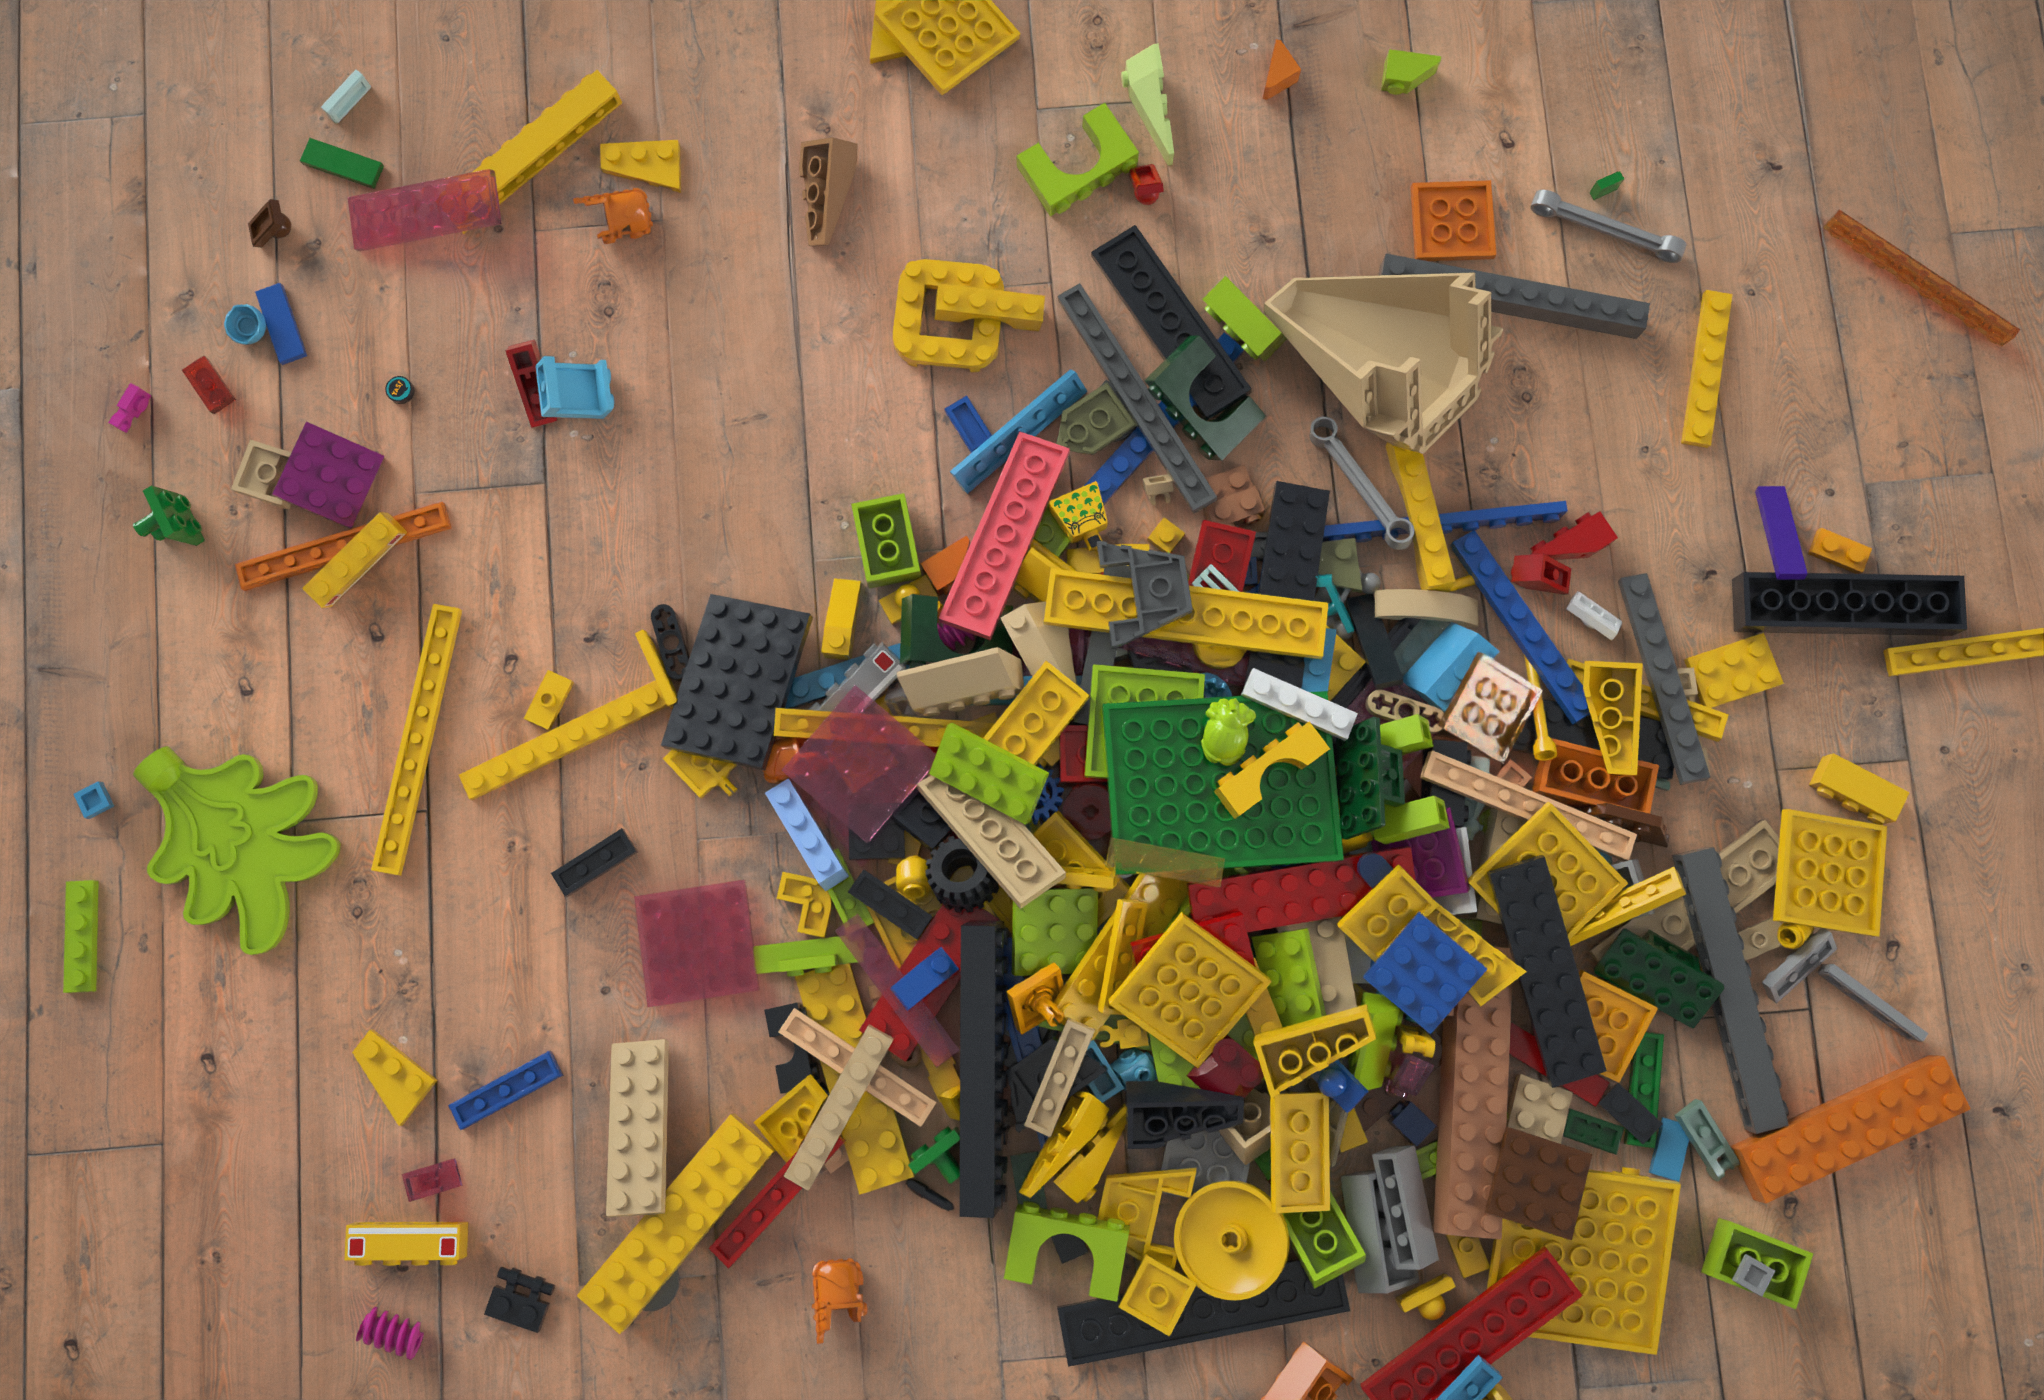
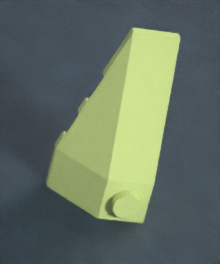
M1159 43L1126 60L1125 71L1121 72L1123 88H1128L1129 98L1166 164L1173 165L1174 147L1169 118L1165 119L1167 115V95L1161 94V91H1163L1162 78H1164Z

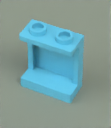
M544 356L536 364L542 417L604 419L614 408V396L610 394L609 386L611 372L610 369H607L606 360H599L597 364L555 363L554 357Z

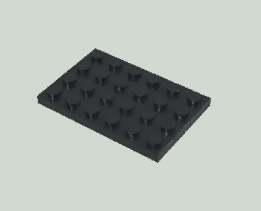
M710 594L677 694L678 701L673 706L661 746L669 750L766 770L776 738L774 736L776 708H785L813 616L810 613Z

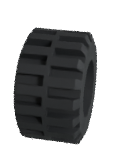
M949 837V842L945 844L943 841L938 844L939 849H933L930 853L932 859H927L926 866L928 869L925 871L928 883L940 904L943 903L945 908L949 910L954 908L955 912L962 913V910L966 909L967 913L973 912L974 907L978 906L981 909L984 907L983 903L985 901L990 903L994 899L992 893L997 894L999 890L998 882L960 838ZM963 866L977 867L974 875L963 882L950 881L952 874L957 869Z

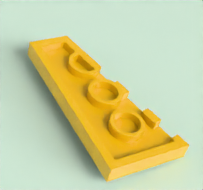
M1441 905L1427 916L1431 922L1487 967L1486 972L1468 991L1479 1007L1527 972L1507 958L1497 948L1486 942L1476 932L1460 922L1458 918Z

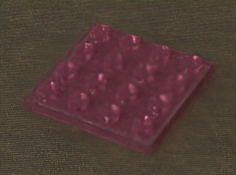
M854 685L785 765L782 771L868 843L928 773L936 754Z
M746 880L634 896L647 1007L760 991Z

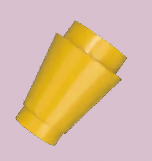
M1782 923L1778 928L1777 939L1782 946L1797 949L1814 933V927L1796 923Z

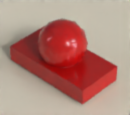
M1155 165L1137 166L1129 170V178L1135 189L1134 195L1136 200L1142 205L1149 206L1154 204L1158 200L1160 193L1164 192L1163 182Z

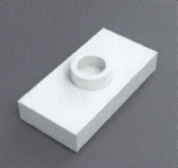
M1578 591L1571 598L1566 608L1579 617L1587 627L1596 629L1611 641L1618 634L1623 623Z

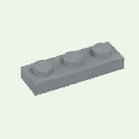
M1822 928L1816 934L1811 935L1803 946L1796 952L1791 953L1784 963L1766 976L1762 984L1768 998L1777 1004L1837 950L1831 932Z

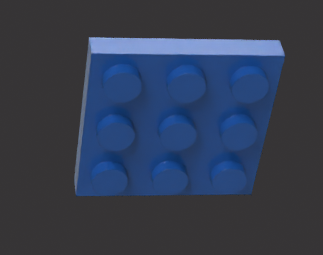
M1418 911L1367 970L1363 978L1431 1034L1486 972L1487 967Z

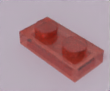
M202 356L182 369L212 414H216L236 400L206 356Z

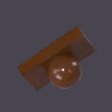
M269 199L248 223L253 247L262 248L272 237L283 238L289 235L292 224L290 219L281 213L279 200Z

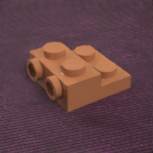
M1245 465L1206 478L1217 496V501L1203 508L1208 521L1236 527L1242 523L1251 525L1261 520L1265 508L1256 486H1253Z

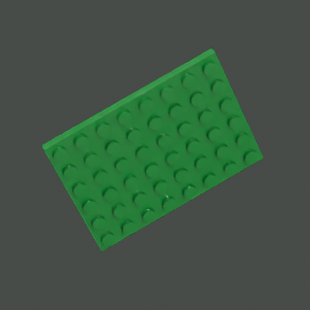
M1328 691L1310 692L1328 700ZM1243 696L1106 703L1102 705L1115 875L1344 860L1332 735L1316 729L1330 750L1303 769L1284 762L1269 765L1263 772L1260 780L1262 800L1234 819L1214 792L1220 787L1217 781L1229 772H1232L1235 776L1243 770L1240 764L1253 755L1256 759L1260 758L1265 754L1262 748L1275 739L1279 743L1288 737L1285 733L1288 729L1298 722L1301 726L1305 725V723ZM1223 698L1227 700L1236 698L1239 703H1244L1256 713L1254 721L1247 726L1249 736L1245 748L1246 751L1241 759L1231 766H1225L1220 762L1213 763L1208 761L1201 744L1204 730L1209 720L1206 711L1210 708L1211 703L1218 702Z

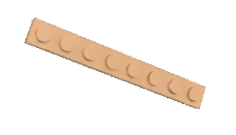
M1433 750L1428 752L1420 775L1421 779L1526 822L1547 802H1550L1597 851L1622 861L1629 860L1637 834Z

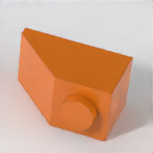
M967 535L920 563L924 574L929 579L938 596L943 593L945 595L950 593L970 547V540Z

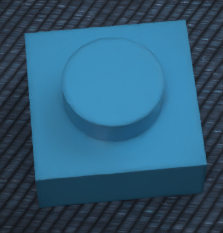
M97 781L73 794L86 819H91L114 807L104 782Z

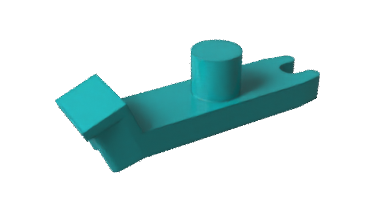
M1318 573V576H1316V587H1326L1332 600L1328 604L1327 616L1330 617L1338 613L1347 633L1353 632L1355 628L1332 581V574L1319 575Z

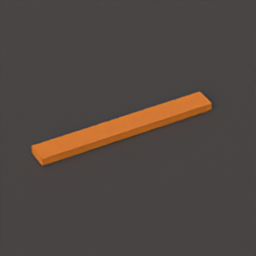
M444 502L392 516L407 531L394 546L452 529ZM366 525L236 563L235 567L241 589L247 591L323 568Z

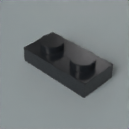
M1619 1083L1599 1102L1611 1116L1642 1144L1663 1125Z

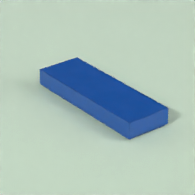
M277 283L255 291L279 362L285 365L308 356L284 286L281 283Z

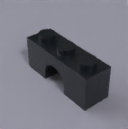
M797 1002L765 1009L769 1037L782 1035L779 1033V1030L794 1008L807 1016L806 1007L802 1008L801 1003ZM794 1042L795 1052L792 1059L785 1064L775 1066L780 1094L791 1091L810 1074L815 1080L820 1079L817 1062L813 1063L811 1054Z

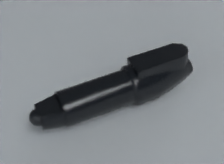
M907 1180V1187L917 1196L928 1200L946 1211L954 1209L953 1203L930 1189L929 1186L916 1180Z

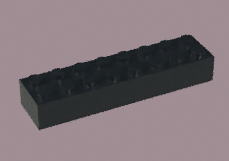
M1742 572L1732 579L1734 632L1953 636L1967 630L1965 578L1960 575L1808 573L1805 579H1777L1775 572Z

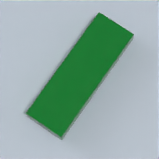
M309 138L300 158V162L303 165L375 189L384 168L382 162Z

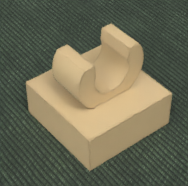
M1169 474L1142 478L1144 490L1147 496L1149 495L1152 505H1156L1155 497L1158 494H1163L1165 502L1170 503L1171 497L1169 492H1173L1174 488Z

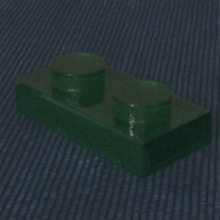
M1038 1151L1010 1155L1018 1204L1033 1202L1040 1205V1208L1048 1209L1044 1185L1031 1198L1018 1193L1039 1155Z

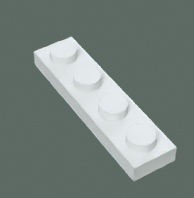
M1254 668L1251 670L1241 696L1305 724L1310 721L1314 728L1344 741L1348 739L1358 714Z

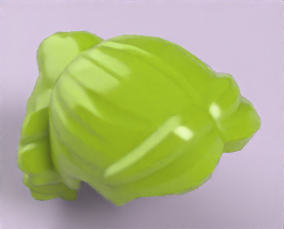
M1223 698L1218 702L1211 703L1210 708L1206 711L1209 720L1205 727L1201 744L1208 761L1213 763L1220 762L1225 766H1231L1237 763L1246 751L1245 748L1249 736L1247 726L1254 721L1256 713L1244 703H1239L1236 698L1230 700Z

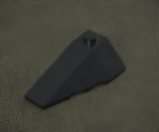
M1125 1081L1127 1149H1155L1166 1146L1165 1142L1181 1138L1182 1141L1191 1139V1134L1205 1130L1212 1133L1243 1124L1244 1098L1242 1096L1159 1081Z

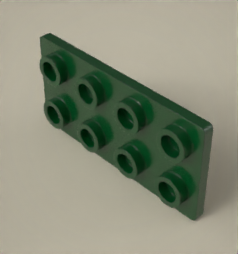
M1376 717L1353 725L1346 741L1336 737L1340 826L1342 839L1345 840L1384 827V804L1394 807L1405 804L1402 750L1381 744L1380 719Z
M1623 928L1594 967L1595 974L1656 1006L1658 1010L1690 1028L1696 1027L1724 990L1723 983L1700 971L1699 957L1651 930H1648L1642 938Z

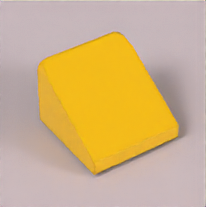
M959 1084L943 1092L938 1098L948 1117L960 1121Z

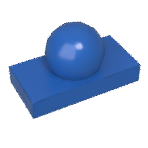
M1339 1060L1329 1064L1328 1067L1310 1075L1318 1083L1321 1093L1327 1097H1332L1346 1113L1350 1112L1369 1092Z

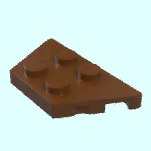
M1609 803L1581 807V812L1637 834L1635 843L1642 841L1668 847L1670 836L1666 834L1667 828L1661 816Z

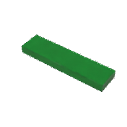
M1646 1032L1631 1059L1628 1092L1658 1119L1664 1034ZM1625 1129L1624 1144L1655 1148L1657 1131L1642 1144Z

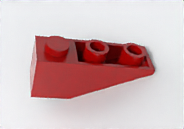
M1601 511L1592 516L1588 512L1575 520L1577 525L1573 528L1568 529L1565 526L1553 534L1555 539L1546 543L1545 540H1542L1530 548L1532 551L1530 555L1545 554L1554 560L1589 558L1618 539V536Z

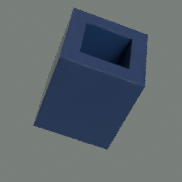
M1406 1100L1404 1103L1399 1101L1389 1111V1114L1392 1116L1387 1121L1411 1145L1416 1147L1436 1127L1411 1101Z

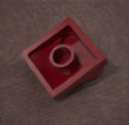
M1226 1035L1224 1039L1215 1044L1212 1053L1199 1068L1194 1066L1186 1075L1203 1090L1242 1096L1244 1099L1264 1077L1260 1063L1229 1035Z

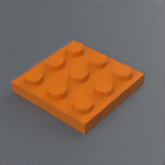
M1491 180L1412 183L1410 188L1415 259L1424 261L1495 259L1496 241Z

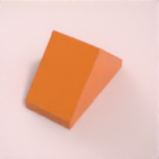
M1278 39L1275 41L1262 98L1265 100L1272 98L1297 83L1301 68L1288 49Z

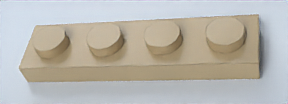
M1071 1018L1067 1019L1024 1126L1048 1137L1052 1136L1095 1029Z

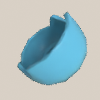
M249 304L234 305L231 311L227 313L224 322L227 335L234 342L244 345L258 342L264 336L267 327L264 315L260 310Z

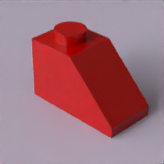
M1545 554L1514 556V564L1511 568V582L1525 589L1568 595L1572 568Z

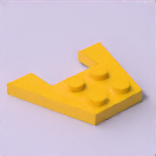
M1196 1168L1107 1175L1097 1219L1108 1221V1219L1114 1218L1124 1221L1125 1225H1130L1126 1247L1128 1254L1140 1261L1147 1254L1174 1270L1177 1260L1175 1248L1151 1243L1162 1191L1190 1198Z

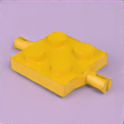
M671 750L663 758L701 799L712 788L720 786L729 797L733 793L727 786L733 792L738 790L727 779L730 771L737 764Z

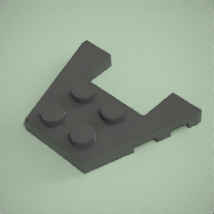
M1097 541L1100 569L1129 565L1137 618L1109 622L1112 649L1123 646L1192 613L1193 609L1184 556L1154 550H1139L1132 548V546H1117L1107 544L1108 542Z

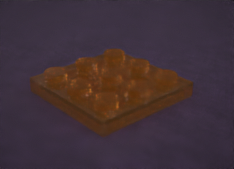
M1477 652L1438 726L1460 740L1468 742L1470 746L1495 761L1504 764L1543 690L1486 654Z

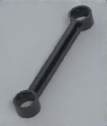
M1403 618L1398 620L1387 634L1393 651L1397 649L1421 619ZM1366 662L1331 702L1348 708L1372 679Z

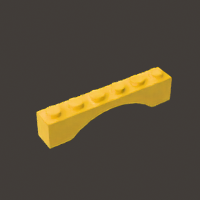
M1387 442L1385 447L1391 471L1400 487L1409 521L1414 526L1413 543L1416 571L1421 590L1448 592L1456 581L1424 456L1421 453L1396 447Z

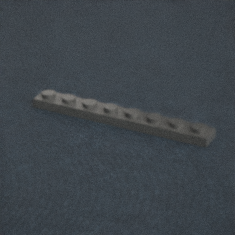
M1648 574L1622 577L1618 584L1679 784L1683 785L1708 780L1710 773Z

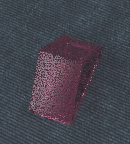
M456 1158L402 1174L408 1202L463 1186Z

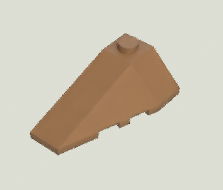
M834 137L801 142L799 173L800 177H803L805 181V190L802 191L803 200L807 201L808 211L805 215L808 246H827L830 243L856 171L858 159L857 143Z

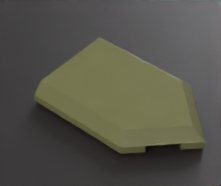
M1105 383L1063 411L1056 444L1070 448V451L1094 455L1137 427V424L1109 384Z

